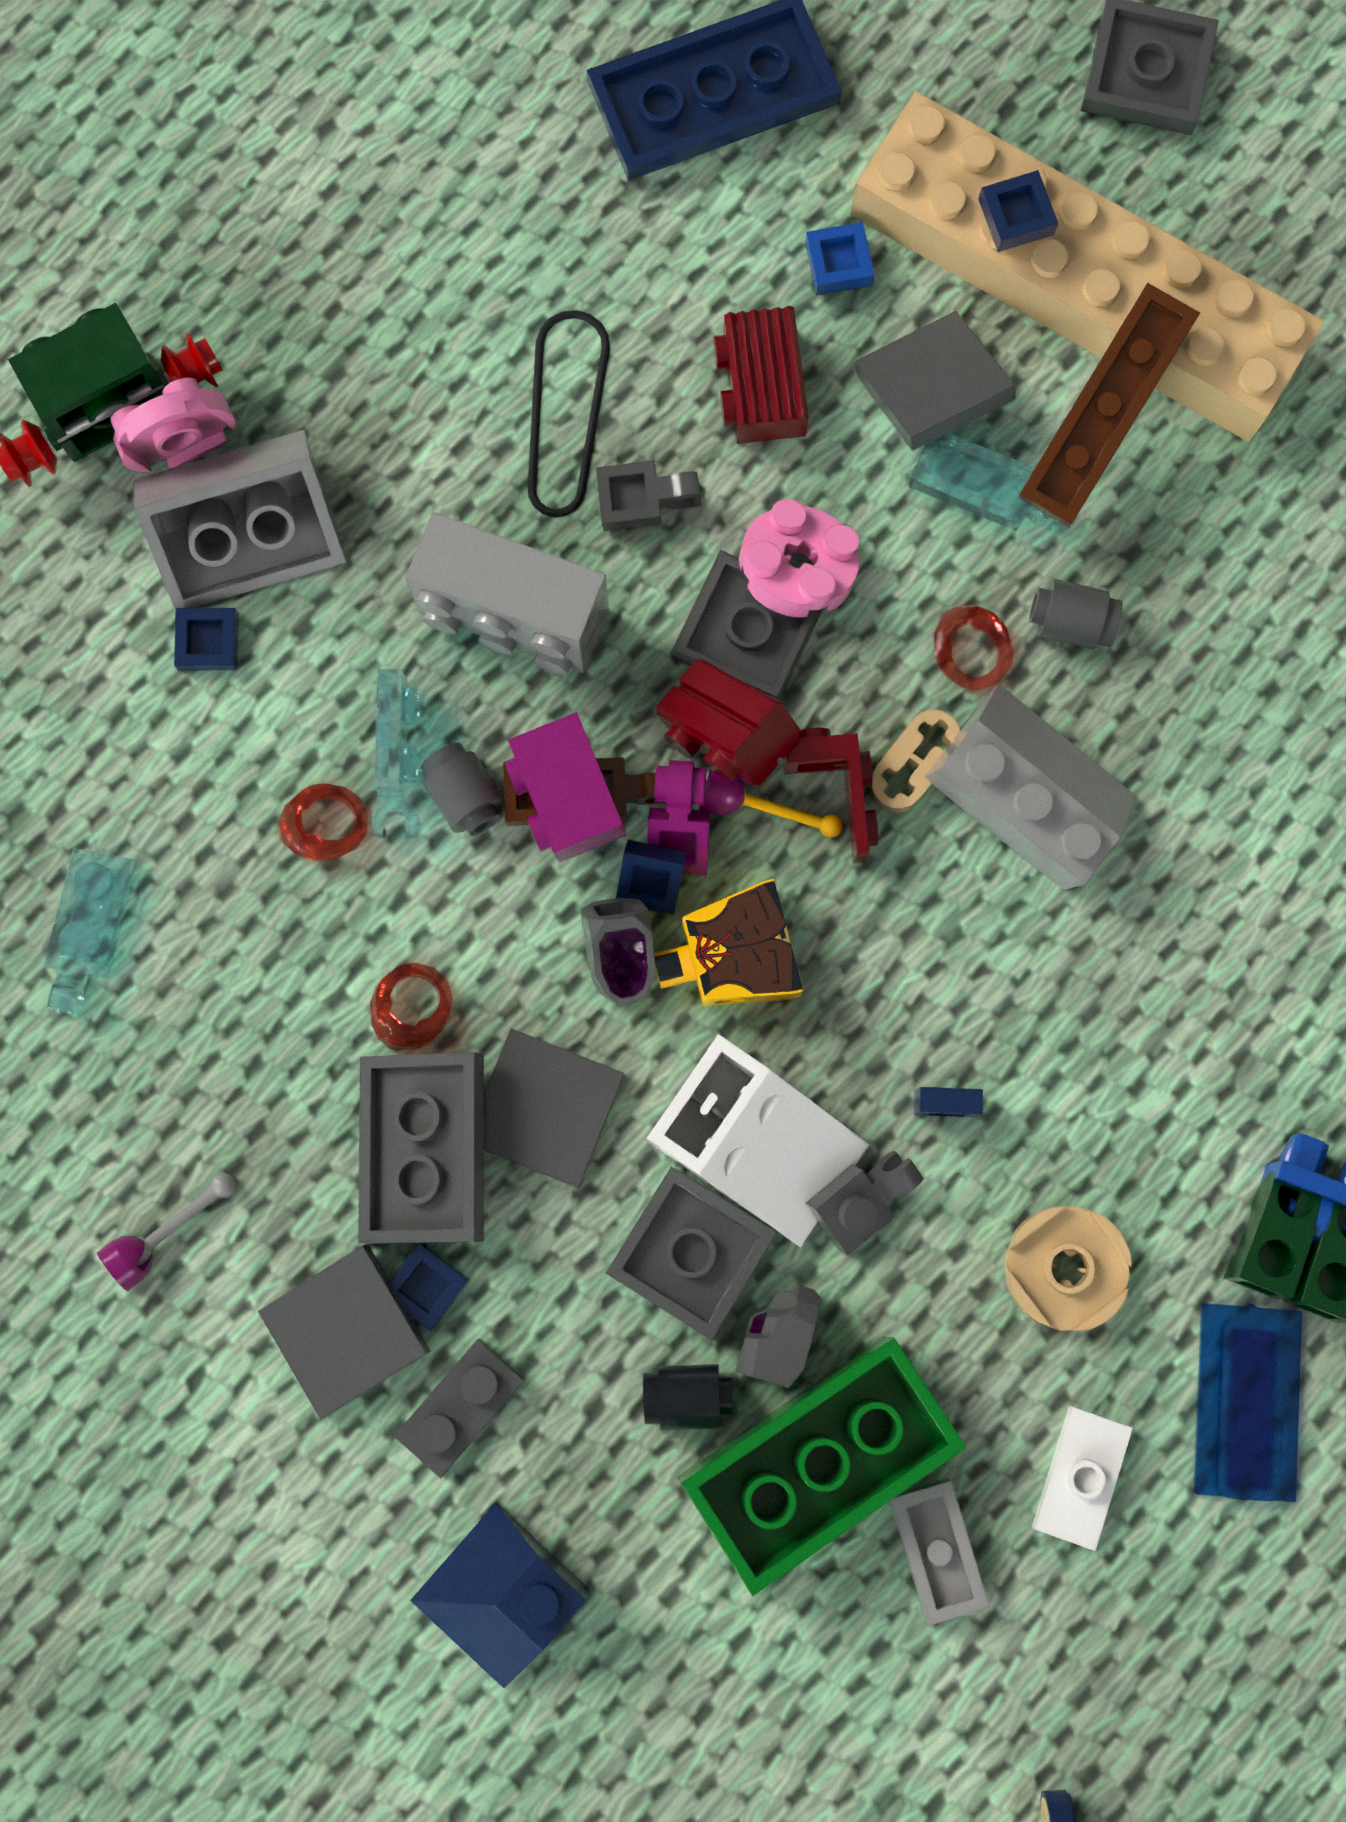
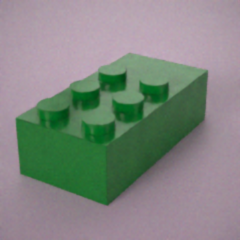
M884 1336L683 1472L677 1478L753 1597L967 1447L896 1339Z

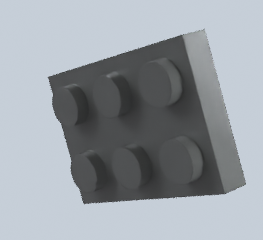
M461 1052L360 1057L358 1243L484 1242V1054Z

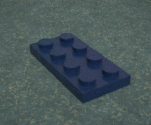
M779 0L587 69L588 85L628 181L840 104L842 93L802 0Z

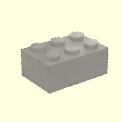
M433 511L405 577L419 613L425 615L423 622L428 626L451 635H455L458 628L480 635L478 640L480 644L501 654L511 655L514 648L536 656L534 662L538 666L559 675H567L570 668L581 673L585 672L609 611L606 574Z

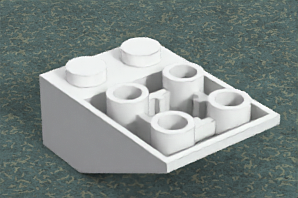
M719 1034L647 1137V1141L799 1247L803 1245L818 1222L806 1202L852 1164L856 1165L869 1146L866 1141L772 1070Z

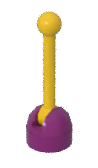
M711 769L706 779L704 805H699L698 810L710 811V814L727 816L745 805L818 828L821 834L827 838H835L843 830V823L836 815L829 814L820 817L747 794L744 782L739 776L736 775L731 782H727Z

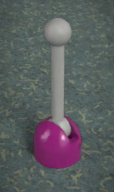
M228 1173L216 1175L212 1180L210 1189L147 1238L142 1239L135 1235L121 1236L112 1240L97 1252L99 1259L124 1290L129 1291L150 1272L153 1262L152 1249L218 1197L226 1198L231 1196L236 1189L234 1177Z

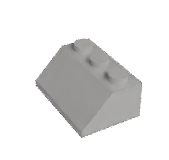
M305 430L133 480L134 511L175 611L176 608H196L346 563L322 479Z
M997 684L925 776L938 790L1063 890L1086 884L1121 838L1137 798L1129 789L1000 684Z

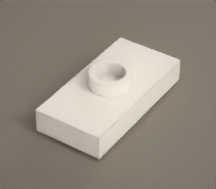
M1069 1405L1032 1528L1096 1551L1133 1428Z

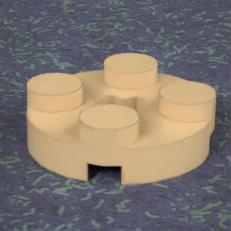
M1077 1206L1049 1207L1029 1216L1013 1233L1003 1258L1006 1284L1016 1305L1033 1321L1055 1330L1083 1331L1102 1325L1122 1307L1129 1290L1127 1288L1130 1279L1129 1267L1132 1268L1131 1253L1125 1238L1109 1219L1099 1213ZM1062 1252L1066 1257L1076 1254L1081 1257L1084 1268H1077V1271L1083 1273V1276L1077 1284L1073 1285L1067 1279L1058 1282L1055 1280L1052 1268H1056L1057 1265L1052 1262L1058 1253Z

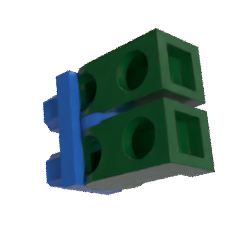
M1305 1134L1291 1135L1280 1155L1279 1161L1266 1165L1261 1179L1262 1183L1254 1197L1250 1217L1236 1254L1231 1256L1223 1279L1274 1299H1284L1283 1302L1333 1322L1346 1323V1158L1338 1181L1321 1175L1320 1172L1329 1145Z

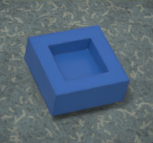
M863 222L806 232L805 246L816 296L873 285L875 275Z

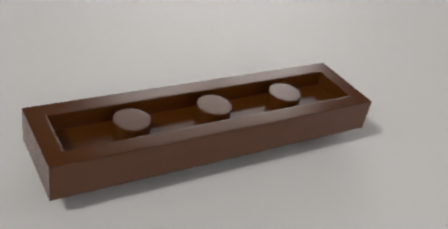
M1147 282L1018 497L1020 500L1063 525L1071 527L1200 314L1199 311Z

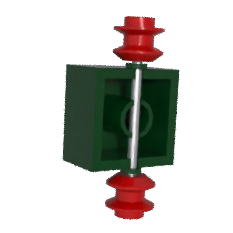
M117 303L104 309L96 308L87 311L77 319L74 325L51 337L45 336L32 340L25 345L21 353L7 359L39 418L47 428L44 429V434L39 426L23 419L21 420L22 435L11 440L0 432V466L11 482L22 478L25 484L31 487V472L42 467L51 474H56L57 455L52 447L56 451L63 448L71 460L76 462L114 442L115 430L110 420L112 415L119 409L131 405H141L163 395L164 387L177 379L194 378L197 383L205 380L217 388L219 386L213 375L223 371L205 338L194 343L190 334L186 333V348L175 353L167 346H162L160 362L166 373H163L161 368L155 370Z

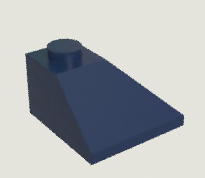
M495 1503L410 1601L500 1686L505 1688L548 1646L585 1603L589 1588L499 1504Z

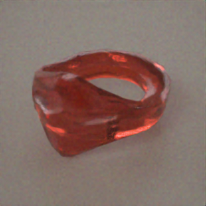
M979 605L956 606L942 614L934 632V654L940 671L961 688L979 691L997 685L1011 668L1014 650L1005 624L995 613ZM969 624L975 630L985 632L994 641L997 648L998 659L995 667L988 674L980 677L964 674L956 666L951 656L953 646L949 638L957 629Z
M326 783L315 784L299 792L284 806L278 820L279 837L282 843L297 856L312 861H331L358 848L367 835L368 812L359 796L346 787ZM336 799L345 803L351 809L354 815L355 826L353 831L345 838L324 840L318 835L307 834L302 824V811L309 809L316 801Z
M415 962L399 965L384 976L375 986L370 1002L371 1026L378 1040L392 1050L418 1049L432 1042L444 1030L450 1018L453 997L448 981L434 967ZM408 977H419L427 980L436 989L439 999L437 1010L430 1018L420 1020L415 1026L400 1022L390 1013L392 1007L390 995L399 981Z

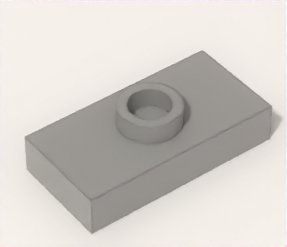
M949 1478L906 1490L892 1499L890 1504L928 1626L990 1608L952 1481Z

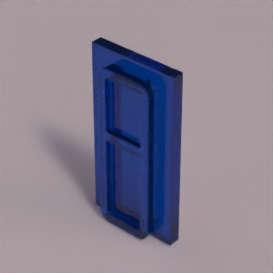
M1201 1303L1194 1494L1223 1496L1242 1501L1296 1502L1302 1311L1260 1308L1254 1304L1235 1306Z

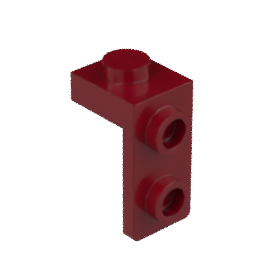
M828 728L802 729L800 740L783 758L784 775L844 770L853 863H864L869 855V846L878 845L875 809L865 810L863 787H872L873 777L870 751H859L858 733L831 735Z

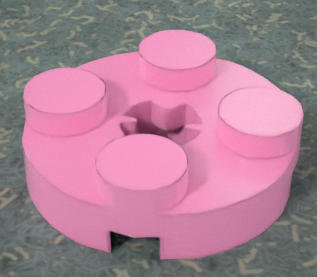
M182 378L166 385L161 396L141 405H131L119 409L112 415L110 421L115 430L113 440L123 464L132 471L141 473L152 472L148 462L166 460L171 469L216 451L227 441L223 429L228 425L234 430L236 424L225 396L213 389L199 388L194 378Z
M783 499L776 502L771 511L761 514L749 526L739 554L740 571L743 568L744 574L749 580L747 588L753 597L774 612L790 617H807L810 610H820L827 607L826 612H829L840 606L852 590L860 563L857 551L860 543L859 537L854 529L843 525L830 514L813 507L803 506L796 500ZM788 554H803L812 561L813 565L804 563L800 569L795 568L789 564L791 556Z

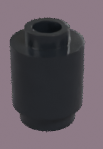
M719 1364L659 1366L658 1373H643L645 1425L660 1424L661 1430L721 1428V1415H733L732 1376L720 1377Z

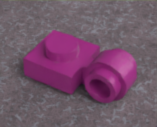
M669 760L668 766L657 765L654 799L655 802L666 803V808L650 807L647 844L687 852L683 874L707 876L710 811L692 810V804L704 805L706 768H695L694 761Z

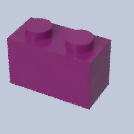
M577 712L508 740L515 758L504 763L517 795L529 792L537 814L527 817L540 852L552 848L554 855L560 863L627 836Z

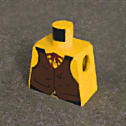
M774 879L758 883L682 917V927L687 945L654 953L655 967L661 989L696 980L702 1006L793 1000L800 998L803 993Z

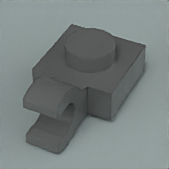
M654 460L596 467L601 521L604 531L661 525V507L671 509L702 507L698 473L695 471L657 477Z
M892 1151L884 1156L867 1174L852 1164L806 1202V1204L836 1248L848 1256L894 1217L885 1202L908 1194L924 1178L911 1159L908 1158L903 1162L898 1153Z

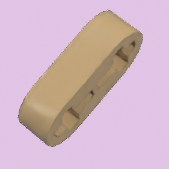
M941 710L921 712L910 722L882 758L872 774V787H869L872 800L879 808L891 813H901L910 810L931 786L932 783L925 776L945 750L935 746L923 760L914 753L924 738L918 729L923 727L930 731L936 725L942 727L945 730L942 741L945 745L949 746L960 732L958 723L950 714ZM908 763L916 769L906 784L912 794L908 797L903 793H898L893 799L888 797L884 793L888 783L881 776L887 773L894 777Z

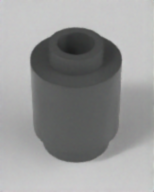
M1053 578L1047 589L1037 588L1031 605L1029 622L1039 624L1037 629L1038 637L1089 649H1095L1097 644L1110 647L1119 627L1123 603L1122 600L1110 598L1109 591Z
M453 743L436 751L422 763L420 769L426 777L423 785L454 833L467 830L470 836H474L489 829L500 819L501 816L498 810L504 804V798L474 752H466L461 743Z

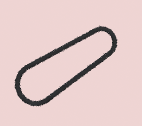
M578 310L562 311L550 317L540 328L535 344L528 496L534 508L542 514L551 517L566 516L574 512L583 501L610 351L609 335L603 324L591 314ZM577 318L587 321L597 330L601 338V354L575 499L569 505L553 509L541 503L536 492L544 341L547 332L554 324L564 319Z

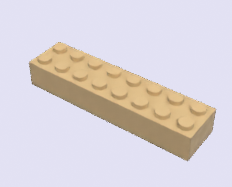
M917 91L913 93L855 184L851 216L1100 358L1103 357L1147 282L1199 311L1200 314L1155 389L1247 442H1250L1270 414L1325 322ZM1039 170L1058 221L1056 232L1052 236L998 252L978 200L981 187Z

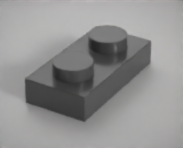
M477 1339L394 1437L441 1479L525 1379L482 1340Z

